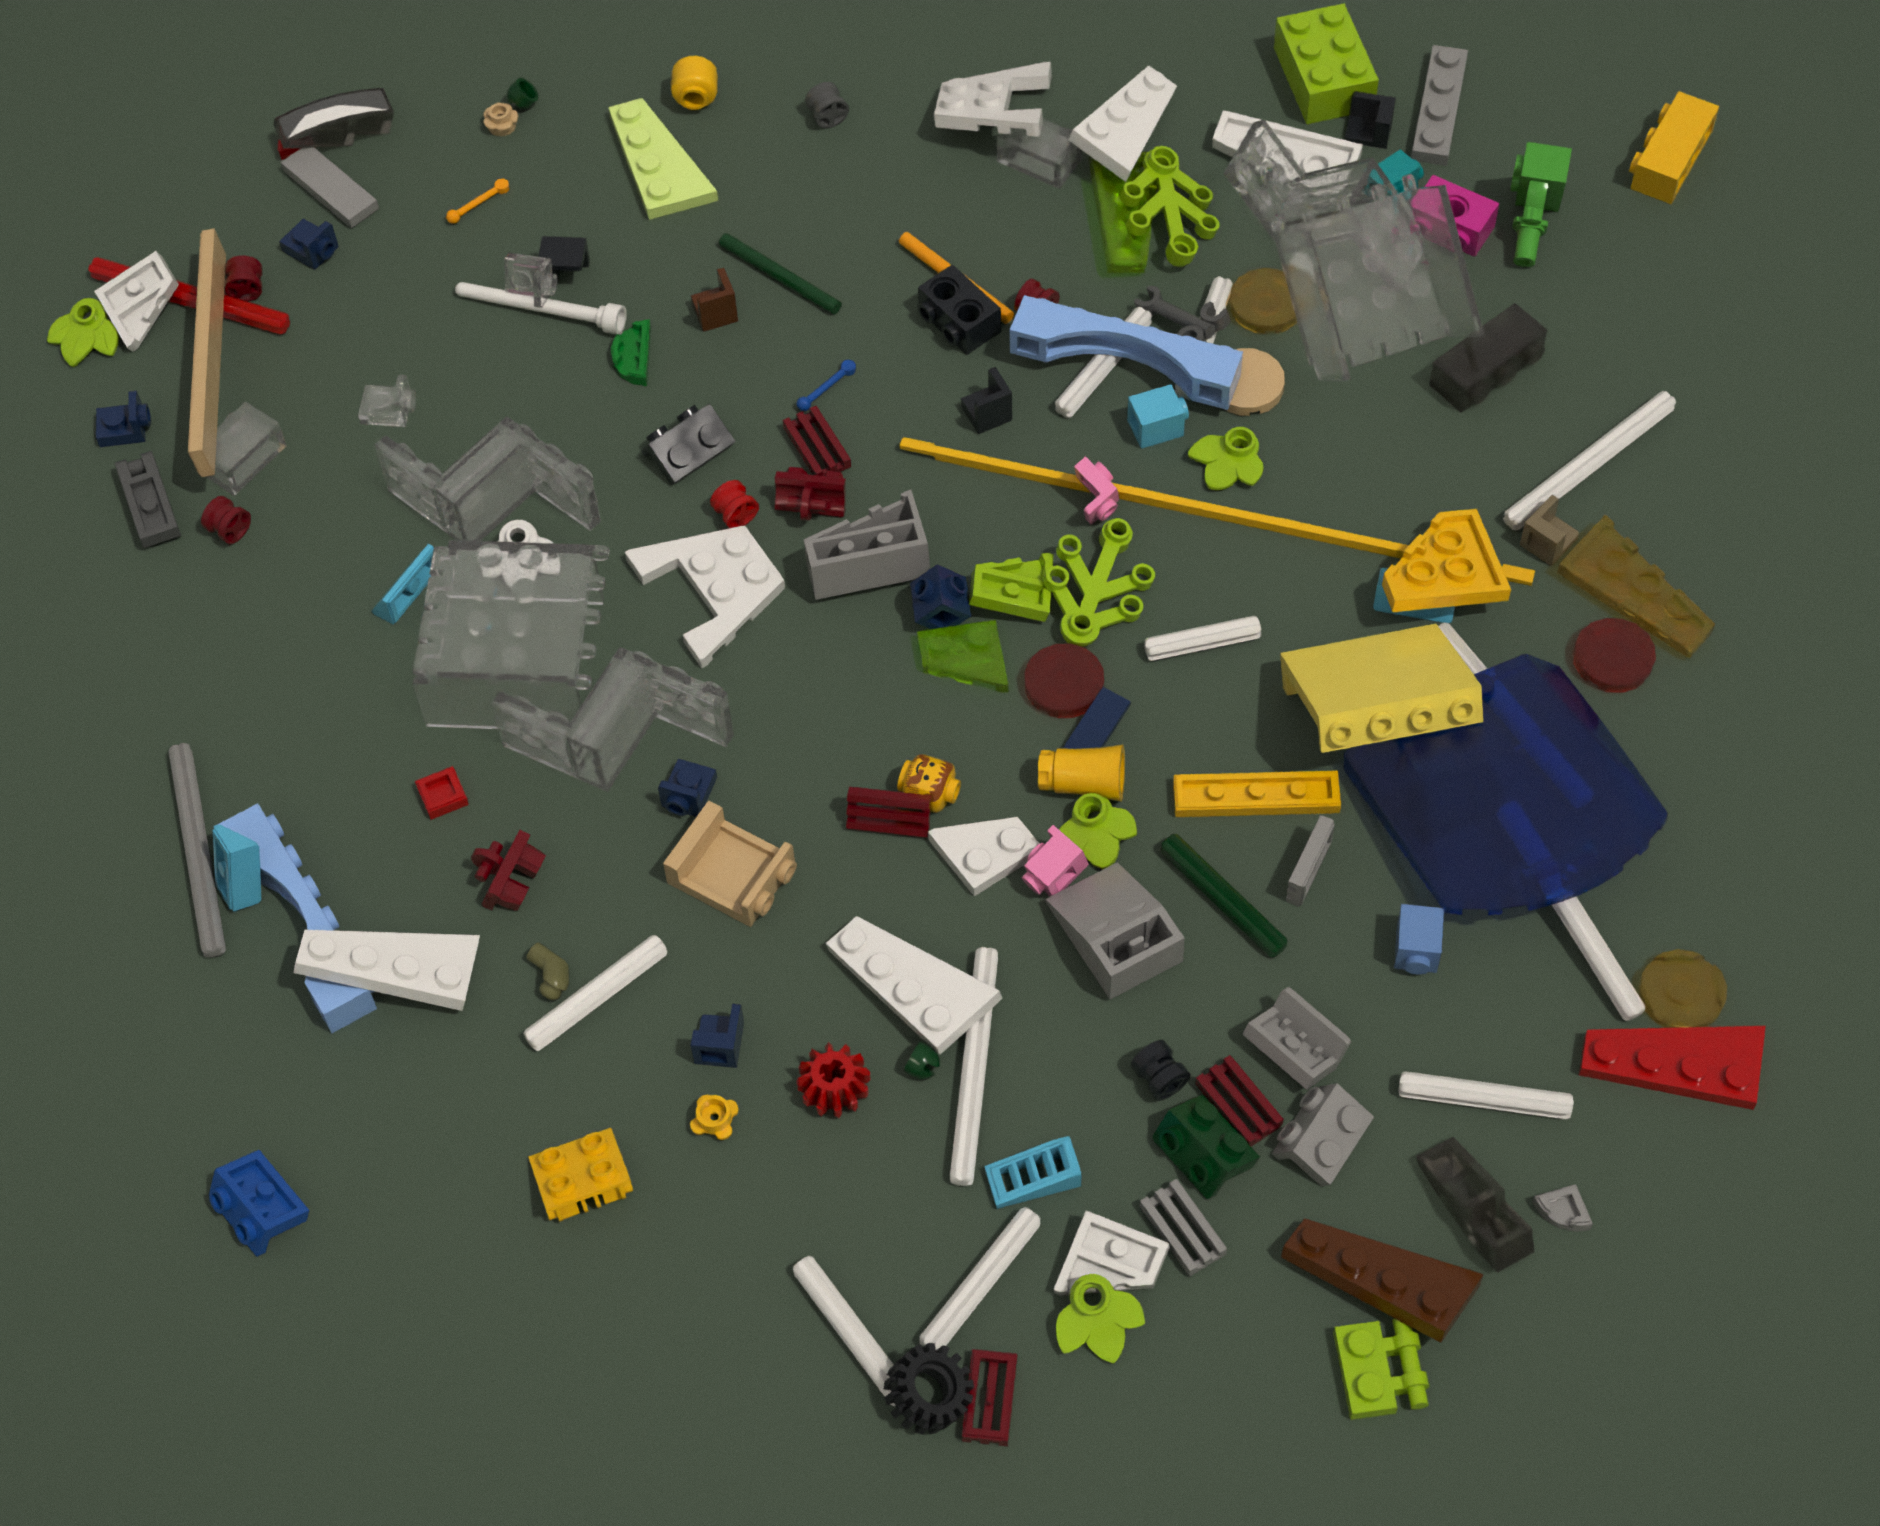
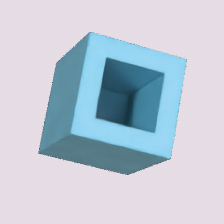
M1172 384L1128 397L1127 421L1141 449L1184 436L1185 420L1189 419V411L1184 398L1177 397Z

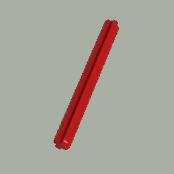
M95 257L92 264H89L88 270L92 278L109 282L129 269L130 266ZM177 281L179 285L169 301L196 309L197 286ZM224 295L223 317L281 335L285 334L288 327H290L291 321L287 313Z

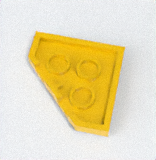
M1477 509L1439 512L1431 520L1427 531L1423 535L1419 534L1404 550L1403 557L1396 565L1392 564L1385 571L1382 581V587L1392 612L1509 601L1511 593L1510 585Z

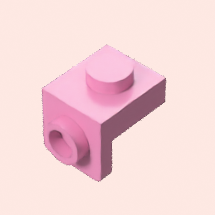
M1085 456L1074 466L1077 479L1096 497L1083 510L1085 519L1092 525L1098 519L1104 521L1110 517L1117 509V502L1120 499L1118 489L1111 483L1114 478L1108 469L1099 461L1094 465Z

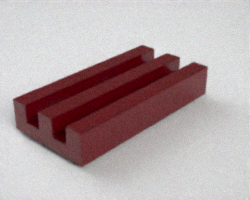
M817 406L811 407L810 413L806 415L803 411L797 413L795 420L791 421L789 417L782 420L783 429L812 475L822 476L827 471L842 472L851 468L850 457ZM812 423H814L818 428L824 440L826 441L831 451L837 458L838 463H835V461L831 457L825 445L823 444L818 434L812 427ZM803 428L827 468L822 469L799 434L798 429Z
M849 786L847 793V829L928 838L931 795ZM857 802L882 805V807L857 805ZM898 807L920 809L922 812L898 809Z
M1231 1055L1224 1058L1223 1063L1219 1066L1215 1064L1209 1068L1207 1074L1204 1075L1202 1073L1196 1077L1195 1085L1227 1122L1245 1138L1251 1147L1283 1126L1284 1119ZM1228 1073L1269 1123L1266 1124L1225 1074ZM1217 1081L1257 1131L1252 1133L1212 1085L1213 1082Z
M972 1349L969 1380H973L974 1388L968 1394L973 1395L972 1403L966 1407L968 1410L964 1415L962 1442L971 1443L972 1440H977L981 1444L990 1445V1442L999 1443V1446L1008 1447L1017 1354ZM981 1361L989 1362L984 1414L982 1429L973 1428L980 1364ZM999 1363L1007 1364L1000 1431L991 1430L998 1366Z

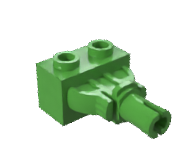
M1527 142L1525 154H1517L1510 191L1517 192L1515 205L1524 206L1522 217H1515L1512 226L1517 232L1513 263L1518 266L1533 267L1535 265L1540 236L1546 234L1548 221L1542 220L1543 210L1559 212L1572 148Z

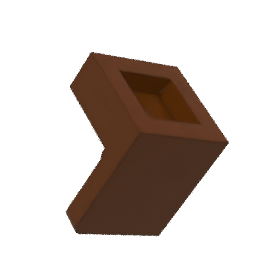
M724 267L716 269L719 287L691 295L692 306L703 332L738 322L735 292Z

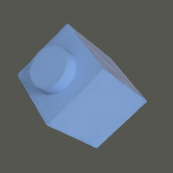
M1401 904L1397 921L1394 969H1404L1411 974L1417 975L1428 972L1437 973L1442 953L1444 908Z

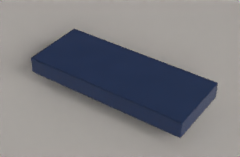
M1102 687L1063 748L1104 747L1129 709L1131 701Z

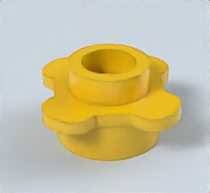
M718 1095L701 1096L697 1100L696 1118L690 1122L692 1132L696 1135L712 1134L719 1140L728 1139L732 1135V1119L739 1112L737 1103L734 1100H726ZM713 1114L719 1116L717 1120H711L710 1117Z

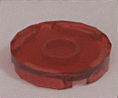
M1604 618L1591 622L1580 632L1573 650L1574 665L1579 675L1588 682L1590 680L1592 683L1597 684L1598 689L1606 692L1623 693L1638 688L1651 674L1656 661L1655 645L1649 634L1637 624L1619 618Z
M1071 643L1053 644L1041 649L1030 659L1025 670V693L1031 704L1038 710L1040 707L1042 710L1047 711L1048 715L1056 718H1074L1086 713L1102 687H1104V669L1098 658L1086 648Z

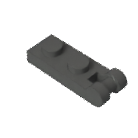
M152 451L142 453V458L127 462L124 459L115 462L143 548L181 536Z

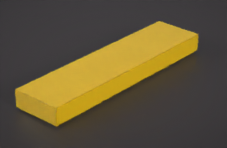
M1338 770L1173 775L1175 817L1340 813L1341 810Z

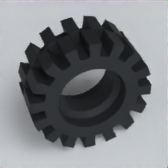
M927 1343L924 1347L921 1344L915 1346L897 1360L886 1374L889 1378L884 1382V1390L891 1391L884 1397L886 1405L895 1403L896 1408L890 1413L894 1419L902 1414L905 1420L901 1425L907 1430L916 1424L915 1433L923 1434L928 1429L929 1434L938 1433L941 1429H946L964 1415L968 1410L966 1407L972 1403L973 1395L968 1394V1392L974 1388L973 1380L964 1379L971 1371L968 1365L961 1369L959 1368L957 1363L962 1359L959 1354L955 1353L951 1358L947 1356L949 1347L942 1345L935 1351V1343ZM926 1373L938 1382L943 1394L939 1404L928 1403L919 1395L915 1386V1378L918 1374Z

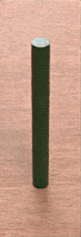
M724 233L721 236L719 245L833 315L837 314L841 309V301L732 235Z

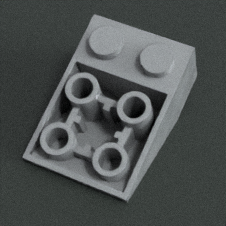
M1118 862L1045 899L1046 904L1109 999L1183 962L1184 936L1163 905Z

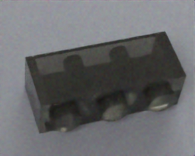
M1514 303L1433 362L1429 386L1462 413L1471 405L1482 403L1489 393L1500 384H1508L1517 372L1527 364L1533 365L1538 362L1545 352L1544 344L1548 330Z

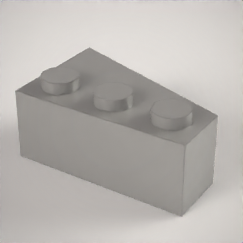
M911 489L901 493V500L884 508L880 504L869 508V515L852 523L846 519L803 539L808 574L815 600L914 580L930 569L928 542Z

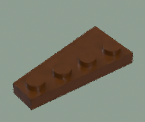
M1304 1218L1285 1243L1281 1258L1440 1343H1442L1480 1287L1484 1275Z

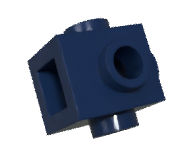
M937 564L910 583L915 623L944 635L971 617L968 585L965 576Z

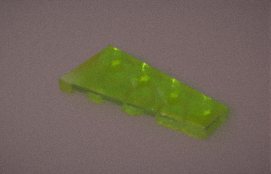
M1148 152L1141 153L1126 182L1135 180L1145 170L1143 160ZM1089 156L1088 162L1108 273H1144L1148 260L1152 220L1146 233L1142 236H1135L1129 233L1126 229V222L1132 211L1140 210L1155 195L1157 180L1144 190V195L1138 206L1129 207L1123 204L1119 197L1126 182Z

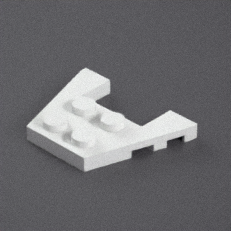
M1043 62L968 78H955L948 82H943L934 112L935 126L938 128L978 131L980 129L979 125L997 126L998 133L1011 134L1012 128L1026 129L1027 136L1039 137L1043 125L1042 108L1008 109L1012 91L1050 88L1052 78L1051 62Z
M745 525L634 548L625 552L626 561L643 585L679 567L715 618L683 634L685 646L701 669L713 660L712 655L722 645L727 646L736 637L735 632L749 619L753 621L785 589L783 577Z

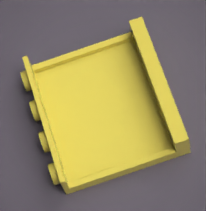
M1437 624L1280 653L1283 689L1287 696L1299 695L1318 726L1321 753L1483 722L1482 686Z

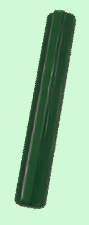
M1171 834L1162 842L1161 853L1268 956L1275 958L1285 950L1288 942L1287 938L1178 834Z

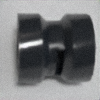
M1157 1040L1147 1045L1131 1062V1068L1138 1077L1147 1080L1149 1083L1148 1090L1157 1101L1165 1100L1176 1094L1188 1083L1191 1077L1187 1068L1181 1062H1176L1173 1059V1050L1164 1040Z

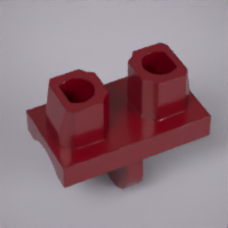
M789 467L786 472H776L775 510L800 512V519L804 521H810L812 514L844 517L846 508V479L843 478L841 472L827 471L822 476L809 475L803 468Z
M519 829L504 859L500 856L503 845L496 841L491 843L489 849L476 848L471 855V861L478 867L474 877L481 882H486L489 874L496 875L481 906L492 911L497 903L503 907L518 911L530 887L510 878L513 869L535 878L546 857L540 850L527 843L531 836L530 834Z

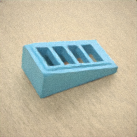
M1070 1136L1046 1142L984 1166L996 1209L1081 1187V1170ZM1061 1159L1065 1170L1057 1173L1054 1160ZM1044 1163L1048 1177L1040 1179L1036 1165ZM1026 1168L1031 1183L1023 1186L1019 1170ZM1002 1174H1010L1014 1190L1006 1192Z

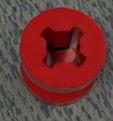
M731 480L722 484L715 490L710 499L711 507L717 513L723 514V522L729 528L747 525L754 519L759 510V503L752 496L746 495V487L739 480Z

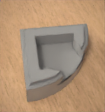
M1576 1184L1534 1196L1532 1202L1534 1207L1552 1225L1568 1231L1580 1232L1591 1230L1593 1222Z

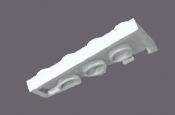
M1146 67L1076 126L1068 140L1126 182L1173 96L1177 85L1152 67Z
M1224 110L1212 138L1213 148L1341 211L1363 147L1362 144Z
M858 916L826 942L829 952L939 1055L1002 1000L999 990Z
M304 930L293 973L463 1011L480 935Z

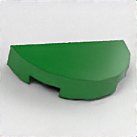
M650 319L631 323V328L625 330L620 336L617 334L614 337L611 346L614 369L622 379L634 385L647 386L651 339Z

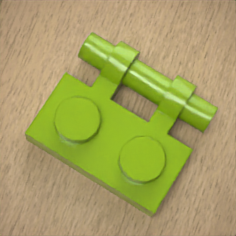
M1393 1319L1395 1336L1387 1338L1382 1336L1379 1321L1334 1327L1333 1336L1350 1420L1396 1414L1398 1407L1395 1396L1408 1394L1411 1409H1423L1429 1405L1426 1390L1429 1388L1428 1377L1425 1371H1421L1417 1353L1421 1349L1418 1333L1413 1332L1412 1327L1397 1319ZM1400 1355L1403 1375L1391 1377L1387 1357Z

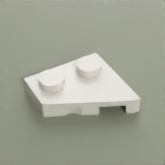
M155 251L94 292L126 347L134 352L139 348L179 284L163 257Z
M1018 817L933 828L928 831V840L973 896L978 895L1024 866L1028 862L1027 858L1030 852L1040 844Z
M1086 1211L1053 1289L1054 1293L1060 1296L1070 1295L1075 1281L1087 1274H1098L1105 1277L1112 1284L1114 1290L1117 1291L1154 1288L1170 1245L1165 1241ZM1090 1288L1085 1294L1100 1293V1291L1096 1288Z

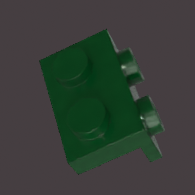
M1203 1095L1169 1109L1152 1135L1153 1141L1206 1199L1216 1196L1225 1181L1252 1169L1260 1158L1245 1138L1227 1122L1216 1107Z

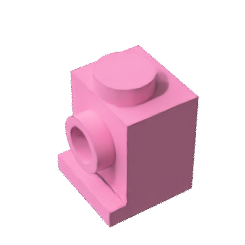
M1054 825L1047 830L1050 835L1046 844H1038L1030 852L1027 858L1028 862L1024 865L1027 872L1021 877L1027 886L1038 895L1044 891L1049 896H1052L1066 889L1089 865L1083 850Z

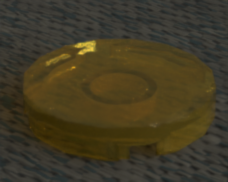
M1271 268L1250 270L1240 276L1231 288V313L1233 318L1243 328L1261 334H1265L1266 330H1275V333L1284 332L1294 326L1302 316L1305 294L1301 284L1286 272Z
M1677 949L1661 953L1648 964L1640 979L1639 997L1645 1005V1012L1656 1023L1665 1028L1708 1027L1717 1020L1726 1003L1727 985L1719 968L1715 964L1712 966L1704 960V956L1694 951Z

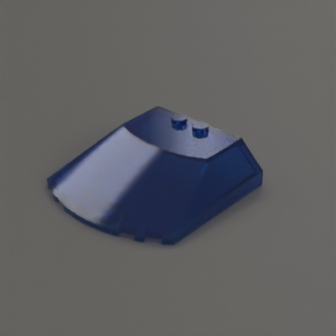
M1526 653L1474 674L1482 686L1483 722L1351 747L1344 753L1345 773L1439 905L1444 908V912L1449 914L1462 915L1463 909H1488V915H1499L1503 913V908L1524 905L1527 906L1529 911L1579 896L1623 871L1624 864L1636 854H1643L1648 849L1651 838L1658 830H1662L1668 818V812L1642 775L1560 666Z

